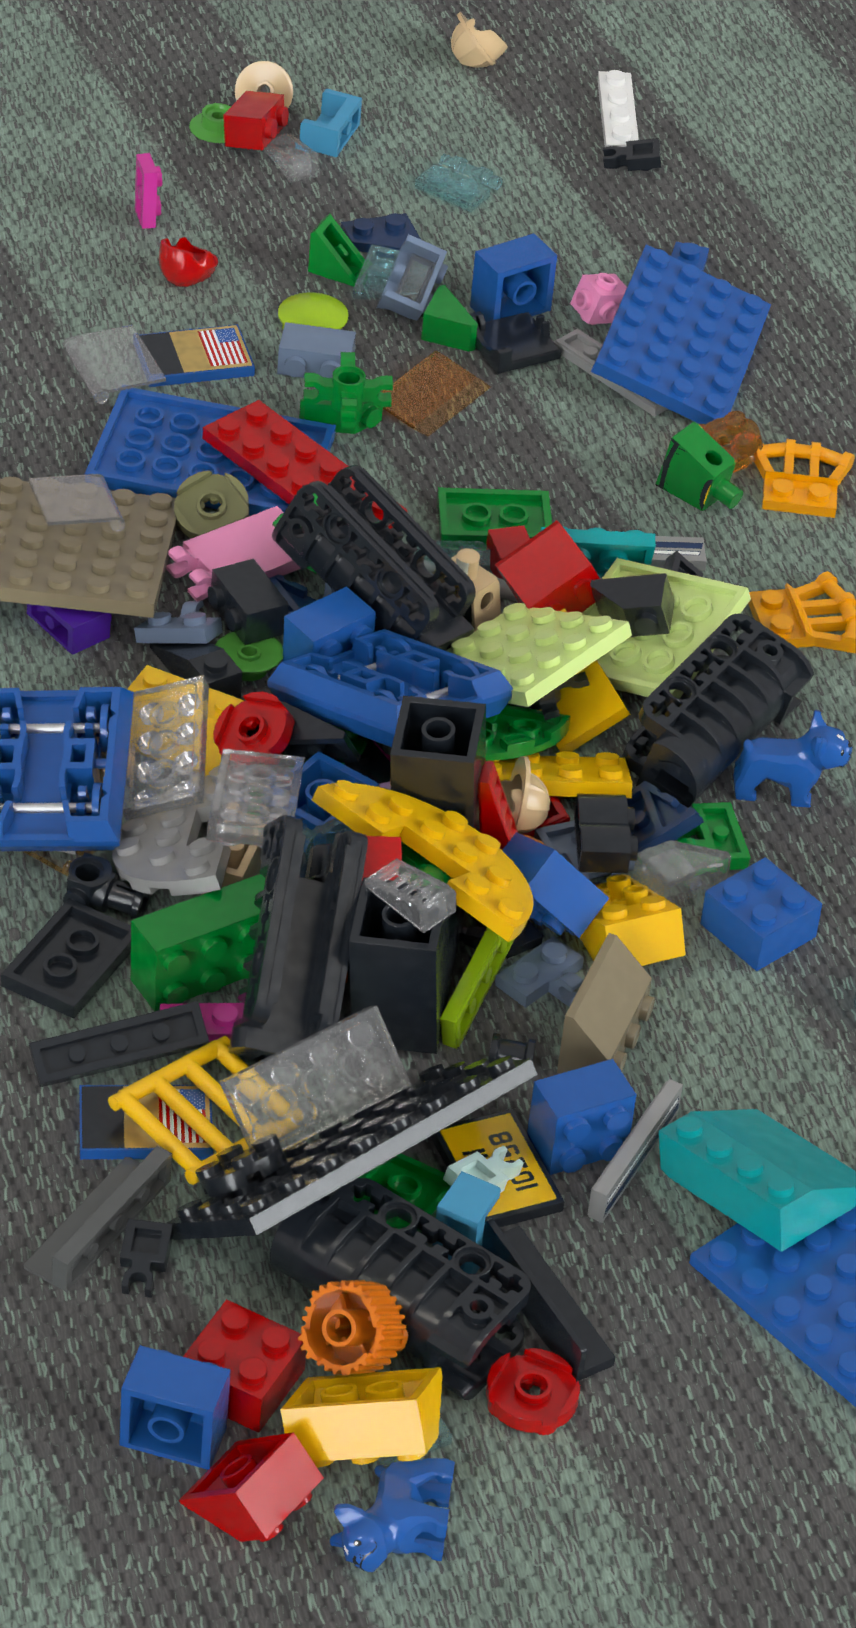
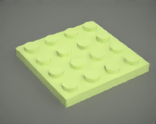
M617 558L602 579L667 574L675 600L670 634L629 637L597 659L616 690L648 697L729 616L741 614L751 600L748 588ZM596 603L582 612V615L602 616L598 612ZM693 672V675L691 677L692 680L695 678L698 672ZM676 689L669 690L678 699L684 693Z
M515 603L505 607L503 613L493 620L481 623L477 627L478 630L470 636L454 641L451 644L452 647L446 651L500 670L513 687V690H511L512 698L508 704L529 707L631 637L632 633L629 621L611 619L610 616L596 617L582 615L579 611H555L551 607H532L528 609L524 603Z

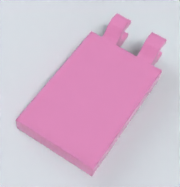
M278 506L184 541L183 547L175 546L168 550V555L174 563L166 567L167 571L174 578H181L192 571L189 574V578L196 585L188 588L187 592L196 601H201L208 597L207 591L208 587L211 586L212 569L254 559L268 578L278 574L283 576L301 568L272 539V533L275 528L272 526V523L281 513H284Z

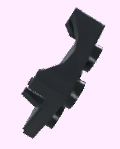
M480 311L469 313L478 323L476 348L498 374L561 358V350L550 338V322L544 321V315L537 316L535 320L529 312L485 322L484 316Z

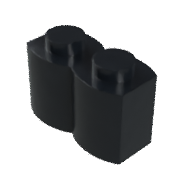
M577 793L574 810V830L577 843V863L580 872L628 873L630 861H637L638 838L630 834V832H634L635 809L634 807H628L626 795Z

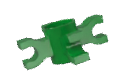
M341 352L340 366L333 371L332 378L322 377L316 373L304 374V387H314L316 389H303V404H316L323 400L331 401L332 409L341 413V428H355L356 413L362 410L363 402H372L381 407H391V392L383 393L380 391H393V376L365 379V372L355 366V352Z

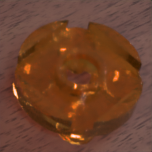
M732 411L726 414L725 417L715 419L707 424H700L735 459L736 465L733 473L749 466L755 460L754 453L758 448L760 451L763 448V439L758 425L753 420L746 418L742 411Z

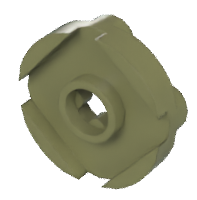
M201 471L191 475L182 482L177 491L174 514L177 525L186 536L192 539L249 517L248 494L243 484L236 477L224 473L225 476L212 474V471ZM210 501L214 505L219 502L221 505L218 508V512L206 513L204 512L206 510L204 503Z

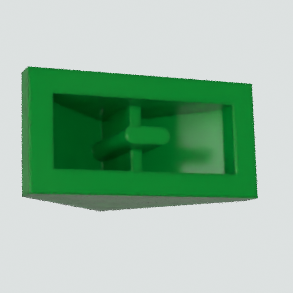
M328 214L310 234L308 272L353 287L358 286L372 268L332 215Z
M446 285L437 288L424 312L421 340L468 352L474 351L478 323Z

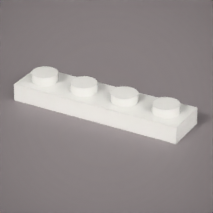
M611 70L609 72L598 71V90L605 147H626V141L639 140L631 73L619 70Z

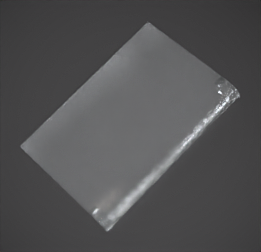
M133 324L68 337L63 342L64 349L75 364L95 401L99 404L107 402L111 392L166 381V377Z
M101 474L29 478V484L48 526L109 522L110 527L114 531L118 532L125 528V520Z

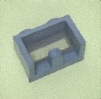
M408 234L399 250L376 308L388 309L417 321L421 314H424L434 296L431 294L434 283L440 285L444 278L448 265L443 264V260L447 251Z

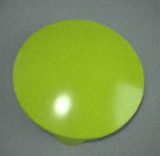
M307 292L286 298L278 308V317L282 323V329H284L285 322L340 330L348 321V310L341 301L332 296Z

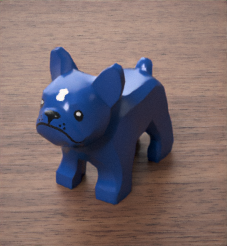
M814 710L809 730L798 739L768 737L747 739L743 743V750L740 757L735 761L734 766L736 799L756 801L757 791L754 790L755 787L765 779H769L789 788L792 806L811 807V793L809 791L817 783L822 771L843 767L848 764L853 747L850 741L846 739L843 731L826 725L820 710Z
M426 1458L417 1461L392 1462L388 1466L377 1465L374 1472L379 1477V1483L373 1506L364 1511L350 1504L335 1505L334 1513L343 1526V1532L333 1535L330 1538V1545L342 1547L346 1561L353 1563L363 1571L372 1573L385 1561L390 1553H425L433 1560L442 1561L449 1509L445 1508L449 1506L455 1462L447 1458ZM432 1502L436 1504L438 1507H433L424 1503Z

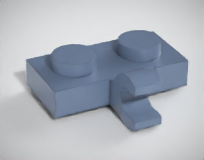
M186 601L182 606L180 617H171L169 612L154 613L153 618L148 617V620L135 627L136 643L207 644L223 633L221 617H206V613L199 612V609L204 606L203 601Z
M551 937L498 973L495 977V986L525 1008L548 992L570 1007L577 994L574 990L580 987L583 982L575 973L583 968L584 957L555 937Z

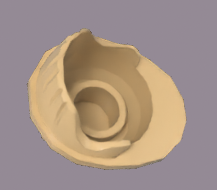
M459 12L457 17L460 23L456 26L451 38L453 54L461 64L470 67L480 68L496 64V60L508 48L507 44L492 30H476L474 27L475 19L467 20Z
M520 756L515 763L510 781L504 780L501 781L518 833L524 834L537 828L546 820L550 810V798L542 780L531 773L529 758Z

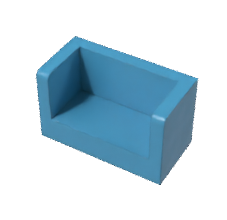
M325 89L322 93L321 114L316 121L304 119L301 122L299 147L337 157L360 125L362 98Z
M461 1171L438 1204L436 1219L482 1246L485 1218L499 1199L501 1189L496 1185ZM438 1241L433 1244V1246L438 1244L443 1247V1244ZM448 1254V1260H451L452 1256ZM467 1262L460 1266V1269L468 1274H476L480 1268L473 1262Z

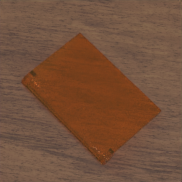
M434 351L393 382V391H381L383 393L391 392L392 398L391 407H383V409L412 429L429 437L490 389L491 386L442 353Z

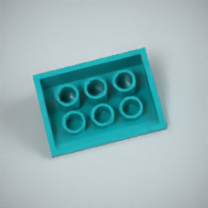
M758 1109L691 1111L658 1130L660 1167L670 1179L781 1252L856 1207V1171Z

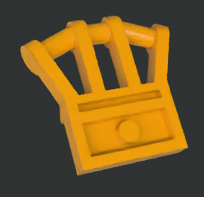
M786 439V442L764 444L762 441L751 443L750 455L764 480L762 509L835 518L837 488L852 468L855 459L854 454L846 451L843 454L822 447L819 442H811V445L797 444L794 439ZM784 457L783 472L774 471L768 459ZM794 458L809 459V475L793 474ZM819 461L836 467L829 478L819 477Z
M823 572L815 581L798 588H793L786 583L785 589L749 592L751 600L748 602L753 618L796 648L815 646L856 653V599L852 593L844 591L837 584V578L831 572ZM824 593H826L831 598L820 600H808ZM838 613H841V614H842L841 616H828V617H815V618H808V617H807V616H812V615H825V614H838ZM845 631V633H843L842 635L825 632Z

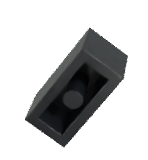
M254 559L212 569L211 586L208 587L207 591L209 602L214 609L220 612L229 630L235 632L244 645L284 635V616L288 615L289 603Z

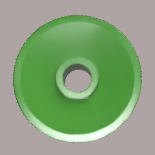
M213 103L205 106L202 109V113L196 115L190 121V131L201 140L212 143H225L223 115L231 106L222 103Z
M231 632L221 637L215 644L223 648L241 669L243 681H256L263 678L267 671L275 668L283 659V646L275 637L244 645L236 633Z

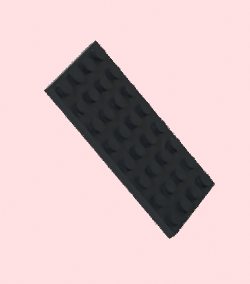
M505 1056L489 1063L488 1059H482L468 1066L465 1061L455 1063L445 1069L442 1064L432 1066L419 1073L420 1081L410 1086L409 1083H404L388 1090L385 1093L387 1099L376 1105V1102H370L354 1109L351 1112L353 1118L343 1124L341 1121H336L320 1128L317 1131L319 1137L309 1143L307 1140H302L283 1149L287 1162L274 1173L264 1178L260 1173L249 1179L250 1185L224 1195L211 1197L204 1202L201 1199H197L179 1207L176 1210L178 1216L167 1222L173 1224V1240L258 1235L537 1076L534 1064L531 1059L513 1061L511 1056Z

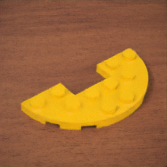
M338 780L336 783L317 787L312 801L350 829L366 834V836L401 837L403 843L453 879L448 880L446 884L449 887V900L504 940L510 942L522 933L534 906L531 888L520 869L500 849L501 845L494 837L481 834L468 825V820L463 815L455 811L445 812L422 800L393 790L351 783L346 780Z

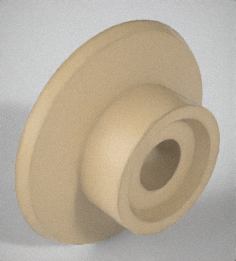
M258 61L248 65L239 74L235 84L236 101L245 91L261 92L262 87L267 85L270 88V93L284 94V106L289 108L293 98V85L288 73L281 66L270 61Z

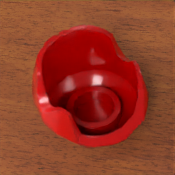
M186 237L179 238L174 246H171L168 238L162 239L160 243V269L164 277L173 285L188 287L203 282L213 274L218 265V258L214 254L192 245Z

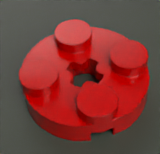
M251 692L242 696L245 701L239 703L236 707L230 704L222 711L214 727V743L218 746L221 756L234 768L240 770H254L260 767L270 769L278 764L281 753L288 745L292 736L295 719L275 695L268 692ZM259 724L258 732L249 737L247 735L248 730H255Z
M530 1348L525 1349L524 1355H516L511 1358L510 1353L501 1356L489 1371L486 1387L488 1410L502 1423L513 1429L529 1433L535 1432L539 1435H549L554 1433L558 1427L566 1424L575 1414L580 1394L579 1380L576 1382L572 1375L573 1368L564 1358L553 1352ZM533 1385L540 1388V1395L527 1394L522 1388L530 1390Z

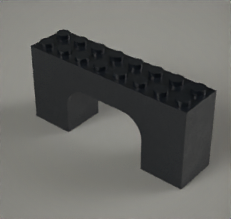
M403 695L390 754L391 790L422 800L445 812L455 811L468 820V825L480 832L478 781L482 766L486 761V704ZM402 870V878H403L404 876L407 875V873ZM363 877L349 939L352 1045L437 1054L441 1036L440 1018L447 1005L465 913L459 906H449L448 886Z

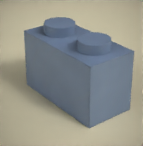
M285 322L279 344L277 374L304 378L305 373H316L322 377L332 378L333 371L340 366V353L355 352L356 332Z

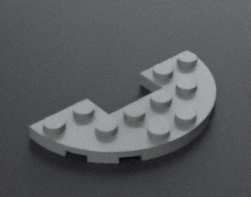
M230 764L219 765L209 772L210 775L185 784L147 806L132 820L123 824L120 846L112 851L113 862L122 881L128 880L133 890L151 895L159 889H169L171 896L193 895L221 890L231 853L227 838H197L201 823L228 817L229 813L234 815L241 814L250 779L247 770L234 768Z

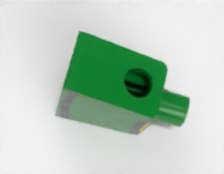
M692 422L671 438L655 484L656 486L701 511L707 509L717 500L727 508L732 509L743 496V491L730 482L736 465L735 459L700 425Z

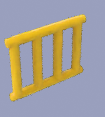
M222 1036L217 1040L207 1043L128 1085L108 1098L109 1106L114 1111L122 1109L161 1148L172 1153V1158L185 1170V1178L191 1185L200 1182L195 1171L208 1163L219 1161L216 1155L224 1149L237 1144H241L243 1150L252 1148V1143L270 1134H276L280 1138L309 1119L308 1113L304 1108L294 1109L237 1054L229 1053L230 1039L227 1036ZM217 1059L263 1102L278 1119L264 1126L201 1066ZM185 1075L231 1118L247 1136L232 1143L170 1083ZM154 1092L217 1153L201 1161L138 1100Z

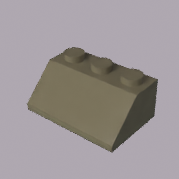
M608 933L565 1015L557 1069L558 1074L609 1059H614L622 1072L627 1058V1053L624 1052L626 1047L630 1049L635 1048L641 1031L639 1022L640 1020L647 1022L651 1016L655 1003V997L649 996L652 978L617 935Z

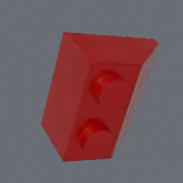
M557 520L494 564L517 601L524 603L528 609L532 607H551L555 611H561L565 608L567 612L579 611L582 613L595 603L590 583L591 580H597L600 577Z
M294 1432L236 1441L179 1499V1502L240 1542L253 1540L265 1542L281 1532L284 1527L282 1522L292 1511L300 1509L311 1500L313 1496L311 1491L324 1477Z

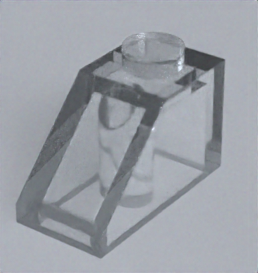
M669 840L654 847H648L638 853L633 879L646 885L649 889L664 896L676 905L703 894L709 888L726 880L732 856L727 851Z

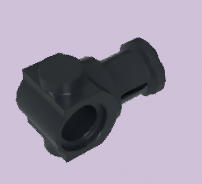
M85 852L82 857L76 858L70 863L67 892L63 897V902L65 903L68 899H72L104 913L109 908L130 915L133 920L144 915L150 902L151 894L133 890L129 883L120 881L119 873L112 871V866L108 860Z

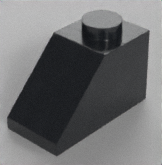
M666 573L591 580L590 587L599 614L610 616L611 619L629 621L631 637L670 634L675 600Z

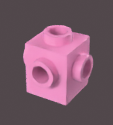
M616 274L582 275L570 304L580 314L581 319L588 324L612 323L627 287Z

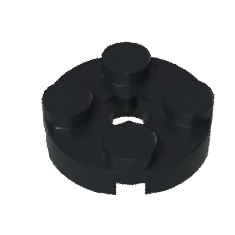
M270 1134L253 1142L252 1148L243 1150L241 1144L226 1148L216 1155L219 1161H214L198 1168L195 1172L205 1194H208L209 1197L224 1195L250 1185L248 1180L260 1173L264 1178L280 1169L287 1162V1158L277 1135Z

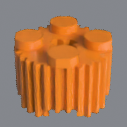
M348 1280L328 1282L327 1285H320L319 1290L311 1292L312 1297L309 1299L311 1306L305 1307L307 1316H302V1320L306 1323L301 1327V1335L298 1337V1341H303L304 1343L301 1346V1350H307L308 1353L305 1356L307 1359L316 1360V1365L324 1366L326 1372L333 1371L335 1375H356L383 1370L384 1365L392 1363L390 1358H396L398 1356L396 1352L402 1351L405 1348L408 1340L406 1325L401 1323L405 1315L399 1313L402 1306L395 1304L397 1298L396 1296H390L391 1291L387 1286L377 1282Z

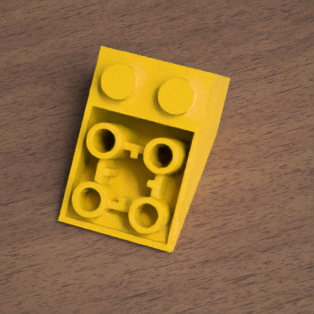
M612 875L607 877L606 882L595 884L596 887L609 897V900L580 937L593 961L608 933L617 935L641 966L686 955L682 911L679 906L652 891L646 885L631 878L630 875Z

